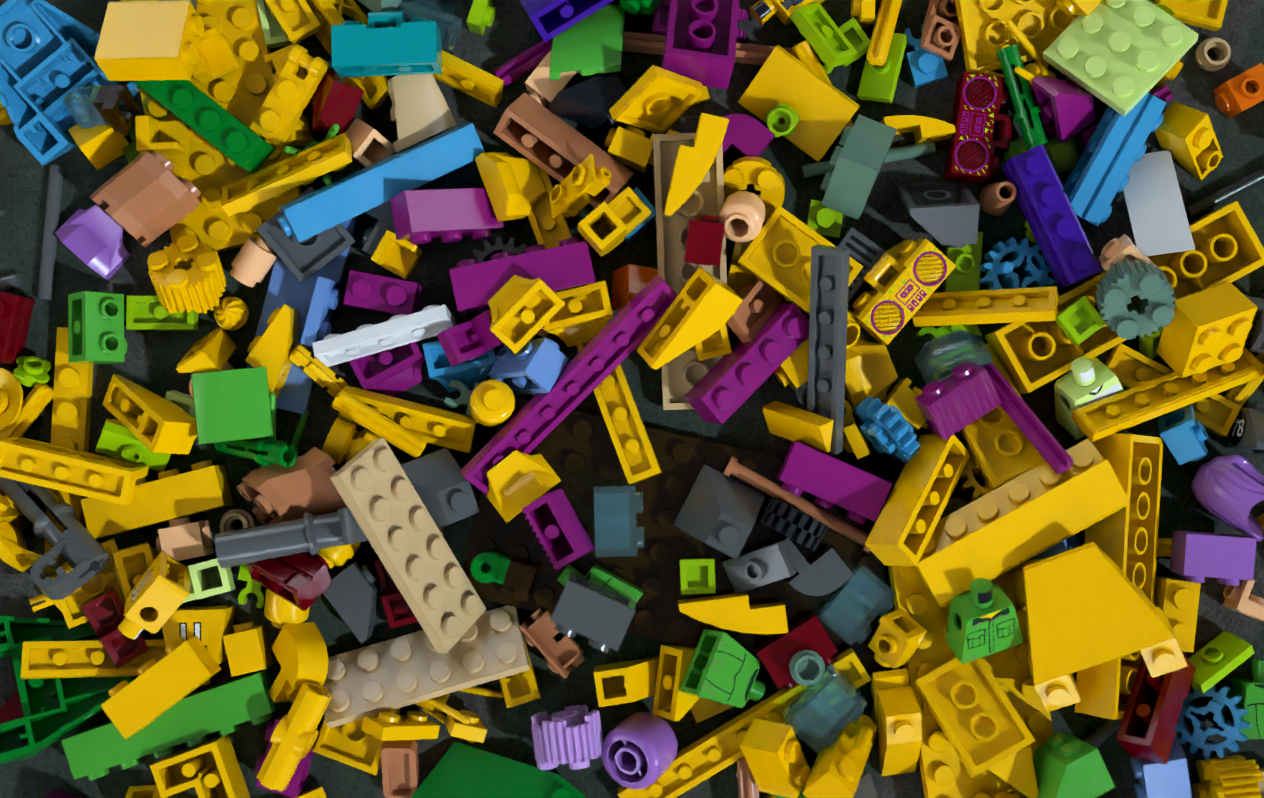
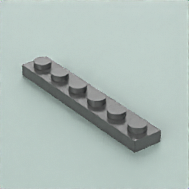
M816 245L811 247L807 411L834 420L831 447L828 454L837 455L843 452L850 249Z

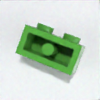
M91 291L68 294L69 363L114 364L125 362L127 340L124 337V322L126 320L124 294Z

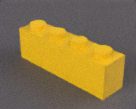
M936 434L920 435L917 441L920 444L918 447L920 451L906 462L865 542V545L884 565L917 566L971 456L955 435L949 436L945 440Z
M212 460L192 464V471L180 474L179 469H172L158 473L159 480L147 482L146 477L138 479L135 483L132 504L127 506L94 498L81 499L87 530L95 539L232 505L234 503L224 465H213Z

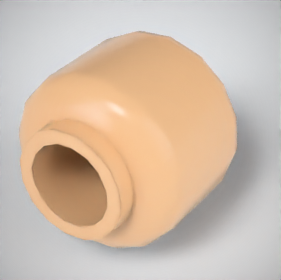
M737 191L730 194L724 201L718 217V223L725 224L724 236L735 242L753 240L761 232L766 217L765 205L761 198L748 191Z

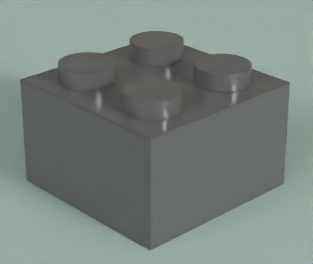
M571 573L550 621L556 623L555 629L565 635L575 637L576 633L589 638L588 644L600 651L608 652L610 648L618 651L636 611V602Z

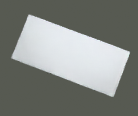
M1170 150L1144 154L1138 162L1133 163L1127 174L1129 175V182L1123 189L1136 247L1146 256L1195 250Z

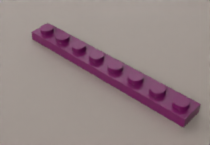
M657 275L564 367L549 393L537 394L460 470L463 477L487 495L489 484L486 473L515 450L529 454L644 341L678 294Z

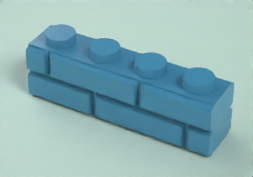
M1148 92L1125 117L1110 106L1107 107L1062 190L1067 195L1081 224L1098 227L1099 224L1104 223L1112 212V206L1110 205L1116 193H1120L1129 182V175L1127 174L1133 163L1138 162L1146 151V145L1144 144L1150 132L1155 131L1163 121L1164 115L1162 111L1166 102Z

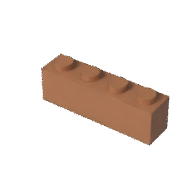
M525 92L506 108L493 132L560 183L572 172L576 165L580 164L590 154H593L595 167L600 169L605 167L612 175L610 184L595 197L590 195L591 201L589 204L594 208H597L604 201L607 204L624 190L634 175L631 170L558 116L551 113L550 110Z

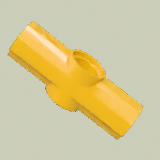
M303 683L289 713L280 720L271 736L270 741L273 745L256 776L261 785L270 790L281 792L287 788L300 760L308 754L318 736L316 728L333 696L328 692V689L319 684Z

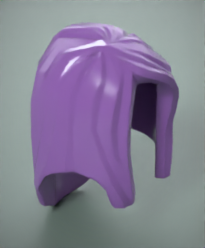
M1240 455L1218 456L1210 462L1202 464L1191 482V489L1196 500L1221 522L1249 537L1256 538L1260 542L1264 539L1263 527L1250 514L1251 508L1254 505L1264 501V486L1260 485H1264V475L1260 474L1247 459Z

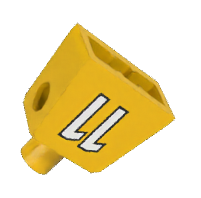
M161 551L128 594L124 610L125 618L118 626L119 631L130 639H136L143 629L150 633H157L190 595V573L188 567Z
M235 605L179 607L162 626L165 646L168 647L181 637L186 641L197 636L218 665L227 661L223 636L232 632ZM208 679L202 685L210 684V679Z

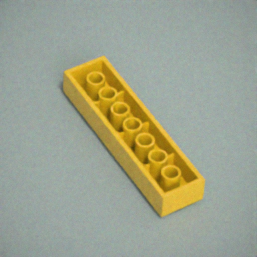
M1238 201L1220 207L1189 224L1195 250L1147 256L1160 270L1162 269L1174 290L1176 299L1228 282L1232 283L1264 265V248ZM1104 270L1058 295L1056 315L1082 296H1086L1100 314L1094 296L1096 295L1095 291L1098 290L1097 284L1102 283L1100 278L1106 277V271ZM1138 295L1133 296V297L1130 298V300H1135V299H1137L1139 296H1138ZM1055 321L1006 323L984 335L1019 394L1030 393L1070 371L1071 363L1075 359L1080 357L1092 359L1127 340L1119 337L1115 330L1111 331L1110 327L1105 324L1081 344L1074 346Z
M1114 433L1092 443L1104 460L1108 459L1130 501V505L1085 529V544L1094 542L1154 604L1164 440L1160 437ZM1137 651L1078 671L1076 685L1081 702L1075 703V712L1111 720L1123 719L1142 660L1141 652Z

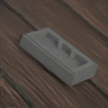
M783 540L740 554L737 560L729 558L722 562L735 594L789 578L796 574Z

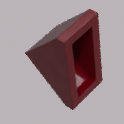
M327 69L313 94V128L328 133L334 124H338L340 128L336 136L345 133L351 125L364 90L349 77L340 78L335 71Z

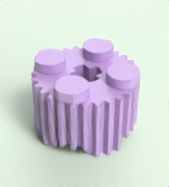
M570 705L564 707V711L555 712L547 717V711L538 712L531 716L535 760L538 769L550 770L558 767V764L564 765L569 763V769L578 770L589 767V759L601 758L603 734L599 710L594 709L588 712V706Z

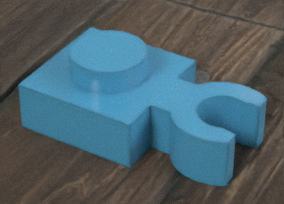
M922 24L921 27H920V32H921V34H922L923 24ZM910 28L905 29L903 34L907 36V46L912 48V52L906 53L904 58L913 88L946 79L948 74L943 58L921 48V38H913Z

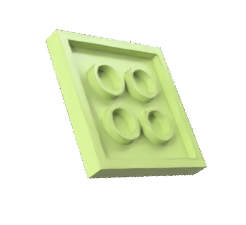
M1102 0L1088 16L1079 15L1043 52V60L1125 117L1198 41L1199 34L1148 0Z

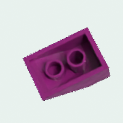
M670 0L661 68L699 81L703 86L728 89L735 63L739 0Z

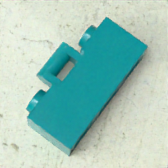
M404 11L368 12V27L366 24L358 21H345L342 25L331 26L332 67L340 78L442 73L441 32L436 21H431L428 18H414L411 22H405ZM394 25H396V27L378 28V26H394Z

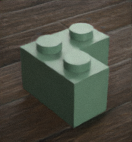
M860 114L853 127L849 125L845 127L839 142L843 147L836 146L829 165L835 168L833 172L827 171L820 190L825 191L821 203L822 206L859 220L897 129Z

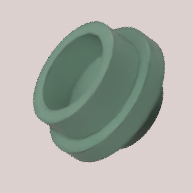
M801 650L791 658L789 672L798 684L812 686L823 678L825 664L818 653L812 650Z

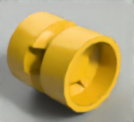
M338 417L328 433L322 451L328 454L336 462V465H340L343 462H349L374 439L381 437L368 429L359 432L357 431L356 424Z

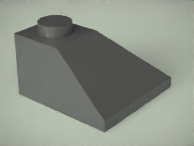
M964 181L896 185V192L909 215L942 246L963 248L966 244H977L980 204Z
M442 448L401 464L402 469L438 528L480 512L470 482L463 477L460 466L447 448Z
M704 464L673 526L737 560L753 529L765 495Z

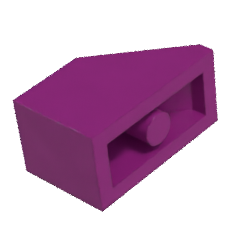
M1037 76L1032 80L1036 105L1040 106L1041 109L1039 117L1042 127L1062 144L1095 121L1093 107L1095 101L1092 94L1086 89L1079 88L1069 80Z

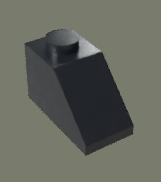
M616 72L602 73L558 92L548 108L553 114L594 130L605 125L611 128L622 122L613 120L609 109L627 90Z

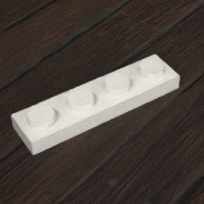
M445 304L429 305L423 308L422 311L410 315L399 314L391 317L386 322L375 325L364 324L357 327L355 331L327 335L323 340L312 343L314 356L326 367H330L437 336L442 331L456 326L455 317Z

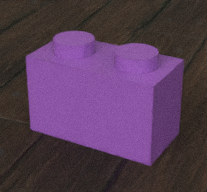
M1173 530L1170 571L1183 575V581L1204 583L1205 577L1217 578V583L1226 585H1239V580H1253L1257 539L1237 534Z

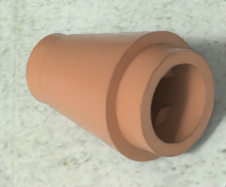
M1010 182L987 184L979 195L981 208L993 216L1006 213L1016 196V188Z

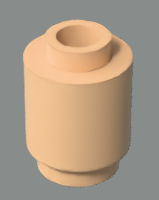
M258 235L256 239L248 237L232 261L231 265L233 268L229 273L237 281L253 288L257 282L261 283L278 255L261 235Z

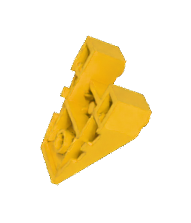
M1094 542L1023 567L1028 643L1027 661L1034 687L1047 713L1081 702L1073 673L1140 651L1152 678L1188 666L1166 614L1158 606L1156 607L1145 596V593L1137 585H1134Z

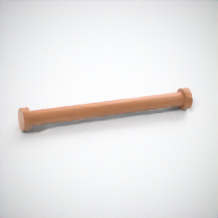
M731 456L722 474L727 477L730 474L862 545V550L869 553L871 551L865 545L869 536L867 532L808 500L781 489L782 486L738 463V458Z

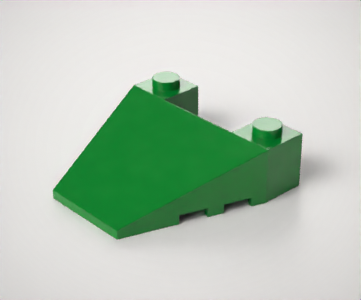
M0 616V659L12 657L24 718L0 724V765L35 756L103 710L100 705L111 698L107 693L109 690L125 679L128 683L132 682L131 676L21 679L23 642L99 640L89 621L68 629L65 620Z
M455 741L411 798H585L586 796L559 774L540 770L537 767Z

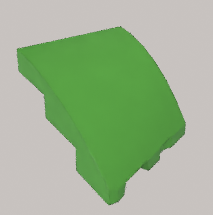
M607 4L553 37L549 80H559L562 72L575 71L581 76H588L595 73L621 71L626 11L620 5Z

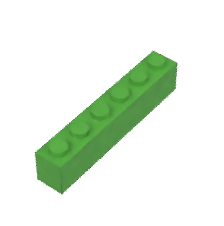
M268 668L187 695L140 732L126 740L112 721L74 733L62 739L61 742L73 779L87 776L88 781H92L109 774L108 768L119 764L121 770L142 763L141 757L153 754L154 759L174 752L175 745L185 742L187 748L207 741L206 735L218 731L219 736H224L239 730L240 723L251 720L252 725H256L272 719L271 713L280 707V703H273L269 695L273 682Z

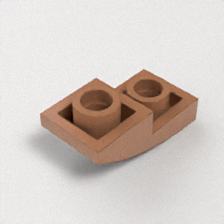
M930 0L922 28L920 47L950 61L954 56L961 37L955 0Z

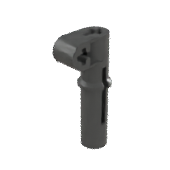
M0 477V489L33 524L34 534L39 538H45L53 547L38 558L31 568V578L44 596L53 600L64 599L106 567L110 560V554L74 516V508L70 504L62 503L50 488ZM28 490L38 498L65 529L63 533L58 530L26 494ZM66 562L73 568L68 573L61 567ZM57 575L55 579H51L52 576Z
M347 507L332 513L314 516L308 512L304 513V518L217 533L215 534V549L220 568L223 569L310 551L311 555H316L320 549L368 541Z

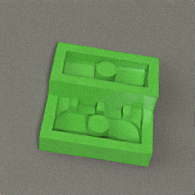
M266 366L191 374L198 445L274 436Z

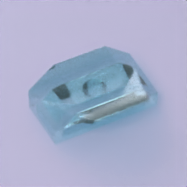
M437 0L402 1L396 11H404L405 22H411L414 18H428L431 21H436L441 32L442 50L449 54H455L464 22L463 18L458 17L456 6Z
M957 330L926 342L914 358L917 370L926 385L935 381H943L951 376L952 370L959 364L974 362L983 366L993 362L991 354L978 334L963 330Z

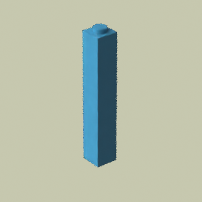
M463 122L336 180L331 185L323 186L278 207L282 215L277 218L278 223L286 237L292 235L293 239L300 243L389 201L392 197L405 190H413L475 161L477 156L485 153L473 123Z

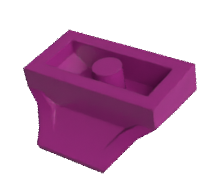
M416 341L349 361L364 390H375L384 395L395 397L422 382L421 369L425 356Z

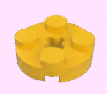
M755 156L742 157L732 162V165L727 167L726 170L724 169V201L730 194L746 190L748 184H754V189L760 191V194L757 196L761 198L765 205L766 217L764 222L769 220L779 205L782 207L785 197L784 178L766 159Z

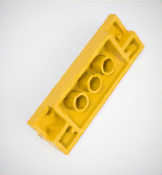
M1089 438L1065 450L1073 459V466L1066 472L1057 474L1045 461L938 521L916 567L940 608L950 603L955 596L970 592V584L973 580L977 578L992 580L1130 505V501L1108 459L1104 460Z

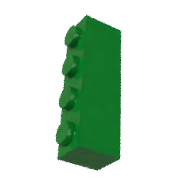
M147 80L134 82L251 174L259 171L275 150L272 145L190 80Z

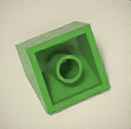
M1059 732L1049 736L1046 739V743L1035 750L1033 763L1039 792L1037 798H1096L1115 788L1098 748L1067 732ZM1021 793L1022 798H1029Z

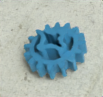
M1012 237L1006 240L1005 244L1003 242L992 246L993 251L990 250L983 256L989 263L979 266V270L986 273V276L979 280V284H987V290L1048 287L1054 284L1055 280L1048 277V273L1051 271L1045 264L1044 256L1038 253L1040 249L1038 243L1028 247V238H1023L1017 243L1015 238ZM1012 254V256L1008 258V262L1005 261L1003 263H1000V260L1005 255Z
M868 396L854 408L856 411L854 416L859 420L858 424L860 425L861 434L870 441L872 447L880 454L883 452L891 454L894 460L897 461L899 459L902 463H905L920 451L918 448L920 444L915 440L917 436L913 433V426L906 421L901 411L895 406L883 405L878 398L873 399L871 396Z
M1216 684L1204 694L1194 687V693L1189 690L1187 699L1183 701L1177 721L1178 724L1175 727V731H1181L1183 735L1180 737L1179 743H1191L1190 753L1192 754L1196 753L1199 749H1203V755L1206 759L1211 758L1213 751H1216L1219 758L1226 757V747L1234 753L1238 751L1239 746L1235 741H1247L1248 737L1241 731L1252 726V723L1242 718L1243 715L1250 712L1249 708H1239L1237 705L1242 697L1238 695L1231 698L1228 696L1230 687L1224 686L1220 691H1217ZM1199 697H1213L1206 706L1193 703ZM1227 706L1233 715L1234 723L1228 720L1225 712ZM1212 712L1215 714L1213 720L1218 724L1208 728L1205 725L1207 720L1202 715ZM1186 717L1192 721L1195 729L1193 733L1189 729ZM1214 734L1227 737L1225 741L1220 743L1207 742L1211 735Z

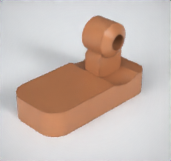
M415 740L383 741L381 767L383 794L386 798H411L419 788L418 744Z

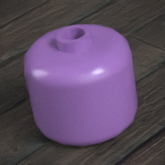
M647 711L635 712L607 734L602 745L601 757L608 774L621 786L633 790L645 789L656 782L668 770L677 756L678 742L673 729L663 718Z

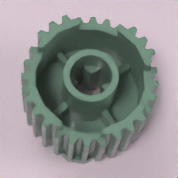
M1125 258L1124 262L1118 260L1117 265L1110 264L1111 268L1105 272L1106 277H1101L1102 283L1097 284L1098 290L1095 291L1096 295L1094 297L1106 326L1110 327L1111 331L1115 330L1119 337L1127 340L1135 339L1137 335L1140 338H1144V334L1151 336L1152 331L1159 332V327L1164 328L1172 322L1175 316L1172 308L1176 307L1174 302L1176 297L1162 269L1160 270L1158 266L1155 267L1153 263L1147 264L1145 260L1139 263L1137 259L1129 261L1128 258ZM1136 295L1139 296V297H1138L1137 299H1135V300H1130V298L1133 297V296H1136Z

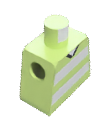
M1080 357L1075 359L1071 363V371L1059 378L1054 384L1055 418L1057 422L1076 440L1085 436L1071 419L1073 410L1123 392L1124 389L1119 379L1097 358Z

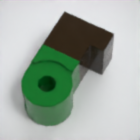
M493 551L477 555L471 563V573L475 580L480 583L494 581L514 588L513 598L523 602L529 600L540 568L539 566Z

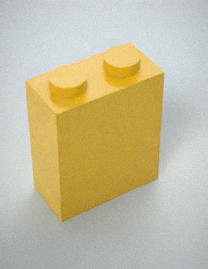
M190 0L108 2L94 59L109 81L191 80L193 66L198 62L197 48L199 39L204 35L203 18L197 14Z

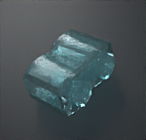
M859 564L852 571L854 576L839 587L816 615L823 624L850 646L855 642L861 644L872 631V628L869 626L877 615L881 617L888 613L894 605V601L891 598L896 593L862 564Z

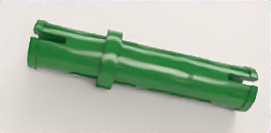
M1018 44L996 51L1016 112L1013 118L1014 121L1019 122L1026 150L1048 143L1039 117L1041 109L1040 106L1035 105L1029 82L1017 73L1014 75L1012 67L1015 69L1017 66L1024 69Z
M270 438L214 443V448L219 454L252 459L256 463L265 466L277 464L282 467H292L298 457L294 446L278 444L274 439Z

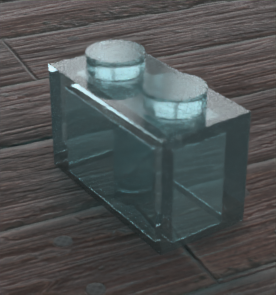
M636 485L594 486L595 557L637 556V548H644V527H637L636 513H643V492H636Z
M831 664L825 670L823 678L817 684L805 689L783 711L786 724L792 725L795 734L818 753L824 746H831L839 737L840 731L849 722L853 723L859 719L864 712L867 702L862 692Z

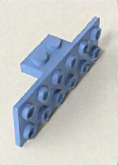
M351 218L342 222V224L353 237L356 220ZM350 246L302 284L278 256L274 263L255 338L258 335L262 336L269 327L267 320L276 308H282L284 304H287L299 311L297 346L299 344L305 345L312 352L311 356L314 357L312 343L323 340L332 331V323L330 321L333 310H336L340 301L341 291L339 287ZM249 363L247 365V368H254ZM292 363L287 380L276 400V408L299 414L307 412L315 381L302 371L303 366L297 367Z

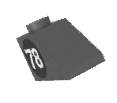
M1247 403L1246 408L1240 409L1229 431L1226 448L1264 455L1263 404Z

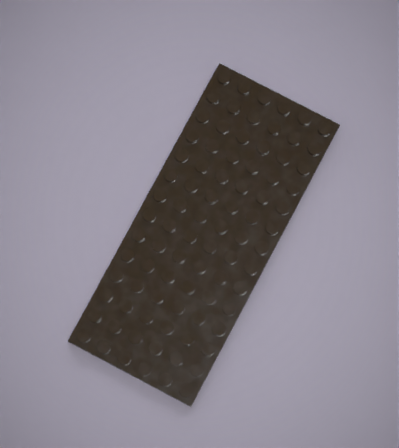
M515 397V408L511 416L502 425L496 427L495 435L531 400ZM573 410L529 453V455L542 454L562 481L547 493L562 488L595 547L594 550L573 561L570 565L583 575H586L591 567L596 564L643 590V595L636 603V611L626 633L696 648L704 629L720 631L728 634L757 658L760 664H763L754 648L775 634L741 633L721 629L698 621L679 611L677 600L734 593L722 564L723 561L732 557L673 526V523L704 464L723 473L731 456L738 458L737 462L782 486L783 482L776 480V477L784 459L645 427L662 473L629 485L604 418ZM730 474V478L765 495L753 529L740 554L776 543L784 535L759 522L772 497ZM892 484V486H891V488H890V491H889V493H888V495H887V498H886V500H885V502H884V505H885V503H886L888 497L890 496V494H891V492H892V490H893L895 484ZM481 491L478 504L480 512L475 517L463 571L480 599L536 611L541 607L544 612L548 610L553 615L565 588L557 581V578L566 566L558 570L553 568L554 563L549 562L550 557L546 556L547 551L542 550L543 545L539 544L540 538H536L537 532L532 531L533 526L529 525L530 520L525 519V513L521 512L510 522L506 523L486 497V494ZM804 491L800 496L811 503L815 499V496ZM950 497L940 519L968 504V501ZM834 505L832 511L821 507L868 534L876 523L866 519L863 525L846 518L847 510ZM827 528L816 551L792 539L790 540L807 561L827 545L835 550L854 574L853 577L838 589L826 595L810 596L797 591L785 579L744 591L748 595L749 605L782 601L785 605L788 626L813 612L839 651L832 657L834 658L852 647L868 672L871 681L872 673L904 669V665L895 669L880 665L874 659L875 652L868 647L880 625L879 620L881 616L895 611L888 565H884L872 551L869 553L862 550V545L830 528ZM493 551L539 566L540 568L529 600L523 602L514 599V588L494 581L480 583L475 580L471 573L473 559L483 552ZM714 557L716 593L681 595L679 559ZM871 681L861 687L871 689Z

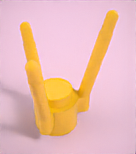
M1008 19L1006 25L1035 61L1034 63L1027 64L1024 69L1019 66L1015 67L1014 72L1028 80L1031 92L1034 93L1032 80L1035 77L1056 78V75L1048 69L1049 63L1043 60V57L1037 52L1022 31L1011 19ZM990 70L984 71V74L1003 77L1004 83L1006 84V80L1003 74L993 72Z
M477 686L459 690L488 697H504L501 691ZM450 693L415 703V705L423 708V712L432 715L443 724L446 716L441 712L464 724L470 723V718L446 705ZM465 739V740L468 741L469 743H474V742H475V741H471V740Z

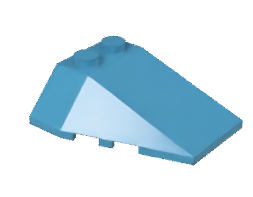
M7 0L0 6V101L8 112L17 138L42 165H46L78 146L68 129L98 111L93 101L102 85H127L133 97H135L141 87L134 83L135 81H109L94 59L100 34L45 0ZM122 99L120 104L124 105L125 101Z

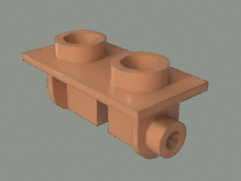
M540 607L531 616H528L519 628L522 630L525 641L531 647H537L545 656L547 666L554 673H560L565 679L574 667H578L586 659L582 655L584 651L568 635H565L558 641L554 637L559 633L555 629L556 623L550 621L552 615L548 610L544 612Z

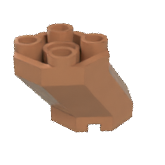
M143 151L131 163L101 185L89 198L98 204L129 235L131 234L140 245L147 248L157 237L190 214L201 203L197 199L201 192L188 179H183L181 176L177 178L173 175L171 171L175 167L161 153Z
M315 446L305 455L297 457V461L292 467L272 464L255 469L244 477L237 486L239 493L248 502L252 501L256 506L252 509V512L264 525L304 518V513L308 512L316 516L347 508L346 503L330 479L337 472L332 467L336 462L328 454Z

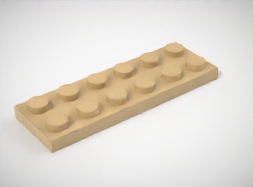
M385 438L374 439L333 474L330 479L437 653H447L484 613L486 607Z
M506 605L484 612L447 653L438 654L425 631L421 630L328 657V672L323 687L328 689V692L333 696L324 712L325 724L329 728L363 719L364 716L377 715L381 711H391L531 670L522 630L519 628L521 623L517 607Z

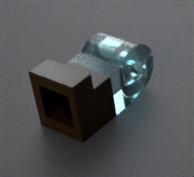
M127 85L79 87L70 91L63 100L65 107L77 126L84 129L97 125H111L115 132H128L135 116L140 110ZM122 99L125 101L124 105L120 104Z

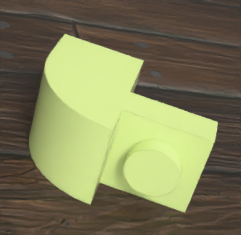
M217 558L186 566L190 573V595L184 602L236 589L231 567L220 568Z

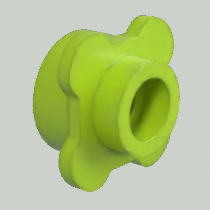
M34 356L17 357L16 364H18V368L14 369L13 375L18 378L22 385L34 387L37 383H47L50 376L47 373L52 369V364L49 361Z

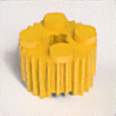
M183 235L178 238L176 244L170 243L169 247H163V251L158 250L149 255L147 260L149 276L160 305L163 306L165 311L168 310L169 314L178 313V310L180 313H183L185 310H187V313H190L191 310H194L197 313L207 314L208 310H214V306H220L219 297L223 296L222 292H225L227 284L219 255L213 246L210 247L208 243L203 244V241L198 242L197 237L194 235Z
M1231 755L1224 758L1214 757L1196 761L1199 783H1193L1192 785L1194 798H1262L1260 787L1258 786V781H1263L1262 771L1259 770V765L1256 764L1255 759L1246 760L1242 755Z

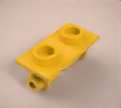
M590 154L580 164L576 165L560 184L553 187L549 197L553 220H556L561 214L566 218L576 216L591 201L590 195L595 197L610 184L611 172L605 167L601 169L595 167L593 154Z

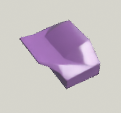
M97 204L86 210L78 209L55 232L60 241L69 250L105 279H110L131 256L124 247L123 228Z

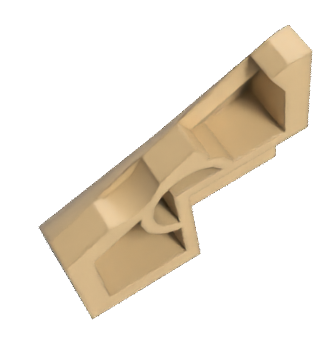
M433 74L396 75L387 80L388 94L392 100L390 117L391 121L396 122L398 140L393 142V148L396 153L457 125Z

